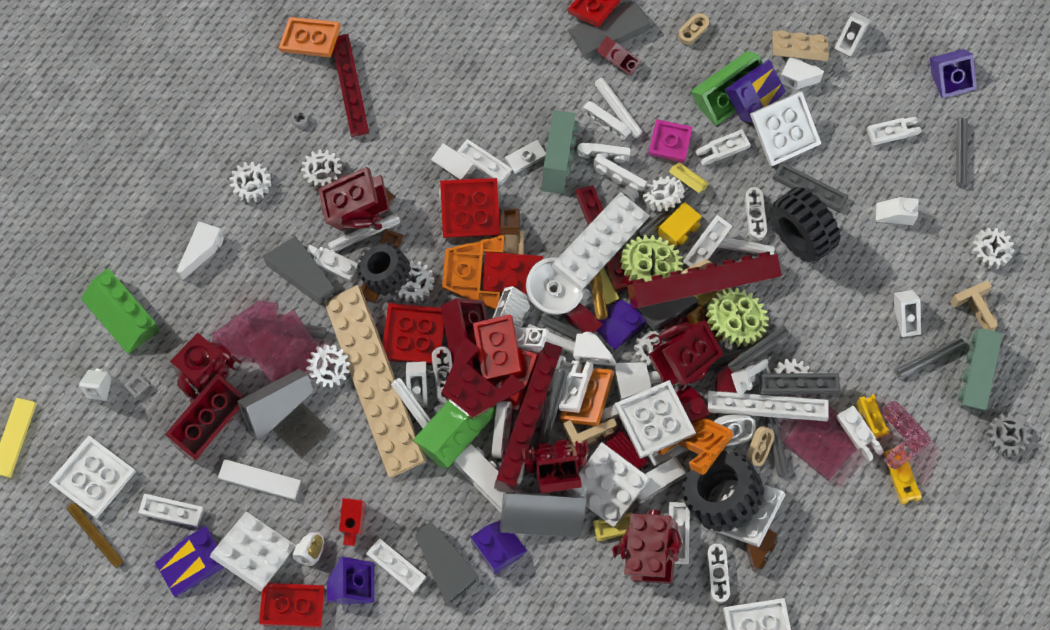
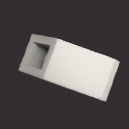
M789 57L781 74L780 81L783 85L797 90L820 83L824 71L817 66L804 63L801 59Z
M515 327L518 348L539 354L544 347L549 330Z

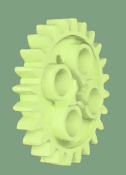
M644 235L642 240L638 236L636 241L631 240L630 244H626L625 249H623L620 261L623 263L621 268L626 269L624 275H630L629 281L644 278L645 282L651 281L652 275L663 274V278L669 277L670 272L681 270L682 273L684 263L681 262L683 257L678 256L680 251L673 250L675 245L669 246L668 240L662 242L661 237L655 240L654 235L651 236V239Z
M737 287L734 292L731 288H728L727 291L722 289L709 302L706 317L710 319L707 323L713 324L711 331L717 330L716 337L722 335L723 342L728 339L729 345L736 342L737 347L741 343L747 347L749 343L753 345L756 341H759L766 333L768 327L766 322L769 318L765 316L767 310H762L764 304H758L759 298L753 299V293L746 295L745 289L742 293L739 292Z

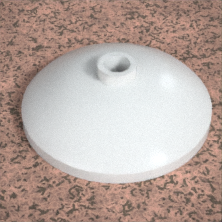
M557 257L546 258L535 264L530 270L526 281V290L531 302L539 310L553 315L564 314L573 310L579 304L584 294V289L582 291L578 290L551 267L558 259ZM550 288H556V292H552Z

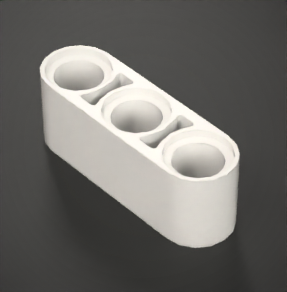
M677 457L671 458L646 473L651 479L636 498L639 504L685 477L687 472Z

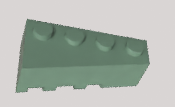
M553 110L541 191L564 194L566 177L571 172L569 161L573 160L574 150L571 149V146L575 147L576 135H573V132H577L578 121H575L576 113Z
M978 328L972 332L970 348L966 357V370H964L962 375L963 388L960 389L958 394L959 406L982 412L987 410L1003 333Z

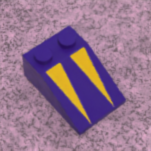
M770 60L765 61L725 89L741 121L753 122L750 113L777 102L786 92Z
M206 526L187 536L155 562L174 597L225 568L210 557L217 544Z

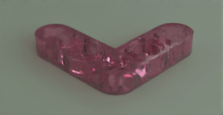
M890 401L884 407L883 414L905 440L887 454L885 460L890 468L899 469L921 453L930 444L931 440L929 435L901 404L896 401ZM903 422L909 424L911 430L906 429L903 426ZM904 446L909 447L912 450V454L906 452ZM898 455L901 456V458H900L899 460H895V459H894V458L897 457Z

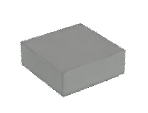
M136 373L123 385L137 401L152 388L139 373Z

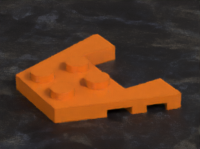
M505 235L445 249L442 288L467 299L484 300L486 307L496 310L500 301V292L480 291L482 261L484 252H504Z
M707 418L691 423L696 432L694 436L656 453L664 455L677 444L699 454L689 462L690 469L704 475L733 437L731 429Z

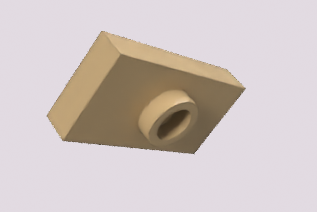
M520 230V235H505V253L524 255V230Z

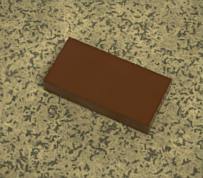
M501 209V235H520V209Z

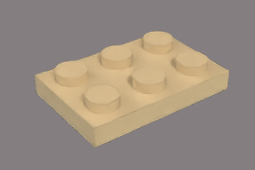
M773 31L772 55L828 61V37L820 34L806 35L802 32Z

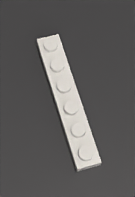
M708 392L707 409L711 413L828 421V400Z

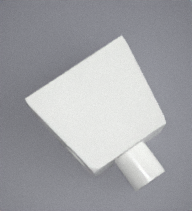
M644 362L616 363L613 366L620 401L652 388L651 384L661 382L658 372H648L647 365Z

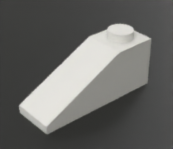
M198 221L176 271L179 279H185L216 252L217 247H221L224 237L220 228Z

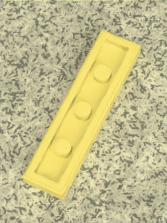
M20 398L15 399L0 442V476L11 478L37 405L33 401Z

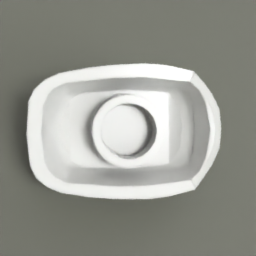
M726 415L713 421L732 430L733 437L726 446L750 441L756 432L755 421L750 415Z

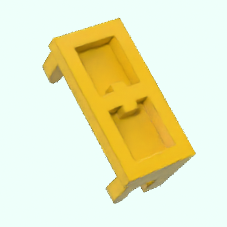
M872 394L867 399L865 396L860 397L856 403L857 409L874 436L879 438L889 435V429L885 425L876 402L875 394Z

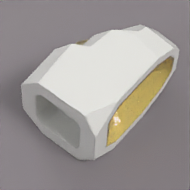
M311 532L304 536L295 547L293 559L299 564L313 566L319 560L323 551V535L320 532Z

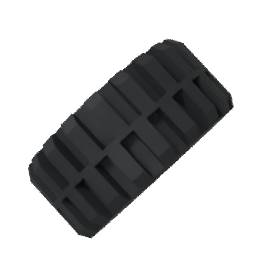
M794 187L772 203L769 210L771 223L775 228L776 234L781 238L780 240L785 243L795 256L809 263L817 262L839 245L841 239L840 229L832 212L828 210L827 205L817 195L803 187Z
M726 450L722 451L704 475L691 469L684 477L686 482L682 484V490L684 491L682 497L693 517L703 527L717 532H721L722 529L727 532L732 531L734 527L737 529L742 527L744 522L748 523L752 520L751 516L753 514L756 515L758 513V505H762L764 487L762 486L763 482L745 456L738 455L734 451L729 453ZM726 480L738 481L737 488L730 497L720 502L708 501L710 492L716 485Z

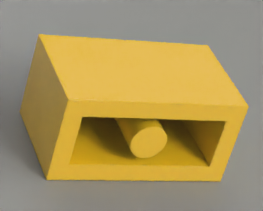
M684 202L659 227L658 235L665 241L668 240L669 245H675L674 249L678 245L682 246L688 240V235L691 232L695 233L701 227L702 216Z

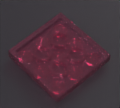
M294 309L243 341L270 384L298 369L303 372L308 371L306 367L311 366V363L307 359H313L310 353H317L318 347Z
M829 405L828 421L802 419L782 441L788 449L828 482L857 450L836 419L839 413Z

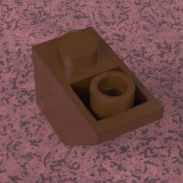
M768 529L759 547L744 542L751 569L755 573L758 568H764L768 561V558L765 557L768 550L773 552L778 543L775 540L777 533Z

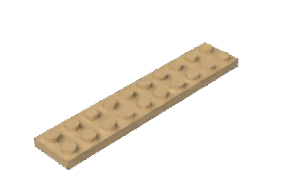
M356 285L328 299L325 306L340 347L343 349V354L348 355V358L345 360L350 363L348 368L388 477L393 478L427 461L421 448L412 441L417 436L404 402L391 386L392 382L396 379L362 289L359 285Z

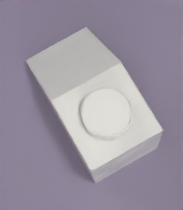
M854 12L849 17L834 49L852 56L871 20Z
M898 197L876 204L875 222L914 225L918 217V199Z
M913 290L894 293V310L901 336L920 335V298Z
M584 332L583 334H577L573 353L575 360L581 361V363L592 362V364L616 365L612 354L594 333Z
M426 362L406 363L407 388L422 408H428Z
M103 369L88 370L80 381L79 387L88 399L107 401L111 377Z

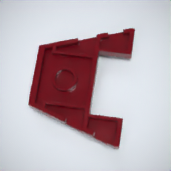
M465 337L441 395L470 419H474L493 408L496 404L509 399L515 393L524 390L525 385L511 374L499 389L493 386L467 365L479 351V348Z

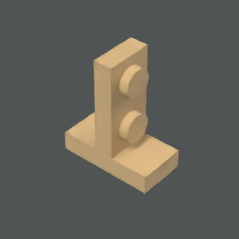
M988 280L953 296L950 302L954 308L968 302L982 328L995 331L998 326L997 319L987 308L986 300L981 297L987 294L992 287Z
M614 418L577 434L571 420L563 424V430L569 442L573 443L575 450L576 441L582 443L587 440L588 446L597 442L596 439L611 437L617 429Z

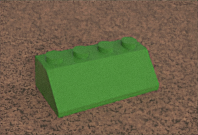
M746 51L690 91L696 105L715 126L736 112L725 89L763 63L759 54Z
M109 268L91 281L81 298L128 355L159 332L155 321Z
M447 401L412 441L439 468H448L494 417L497 406L495 405L476 418L470 419L450 401Z

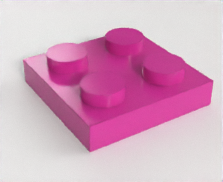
M656 119L648 155L685 163L693 127Z

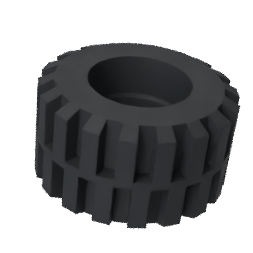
M379 242L376 246L373 244L369 250L366 249L364 251L365 254L363 256H360L361 262L357 265L360 279L377 295L387 296L388 293L391 295L395 294L396 290L400 291L402 289L401 286L407 284L406 279L410 278L409 272L411 271L410 262L395 244H390L389 242L384 244ZM390 264L387 270L379 274L385 265Z

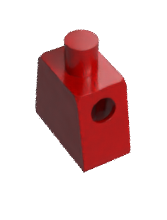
M342 498L339 532L344 534L343 545L355 547L356 535H362L366 503L363 500ZM350 521H355L353 528H348Z

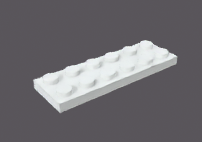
M620 192L559 256L551 267L578 290L582 291L650 216Z

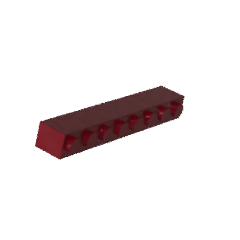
M770 251L758 253L759 257L753 258L752 255L741 257L739 262H735V259L723 261L724 265L717 266V262L705 265L706 269L699 270L698 266L688 268V273L681 274V270L670 272V276L663 278V274L651 276V281L645 282L644 278L633 280V284L627 286L632 309L781 277L782 273L778 254L770 255Z
M545 342L543 349L540 351L502 460L494 489L514 492L524 464L522 449H529L563 348L561 346Z

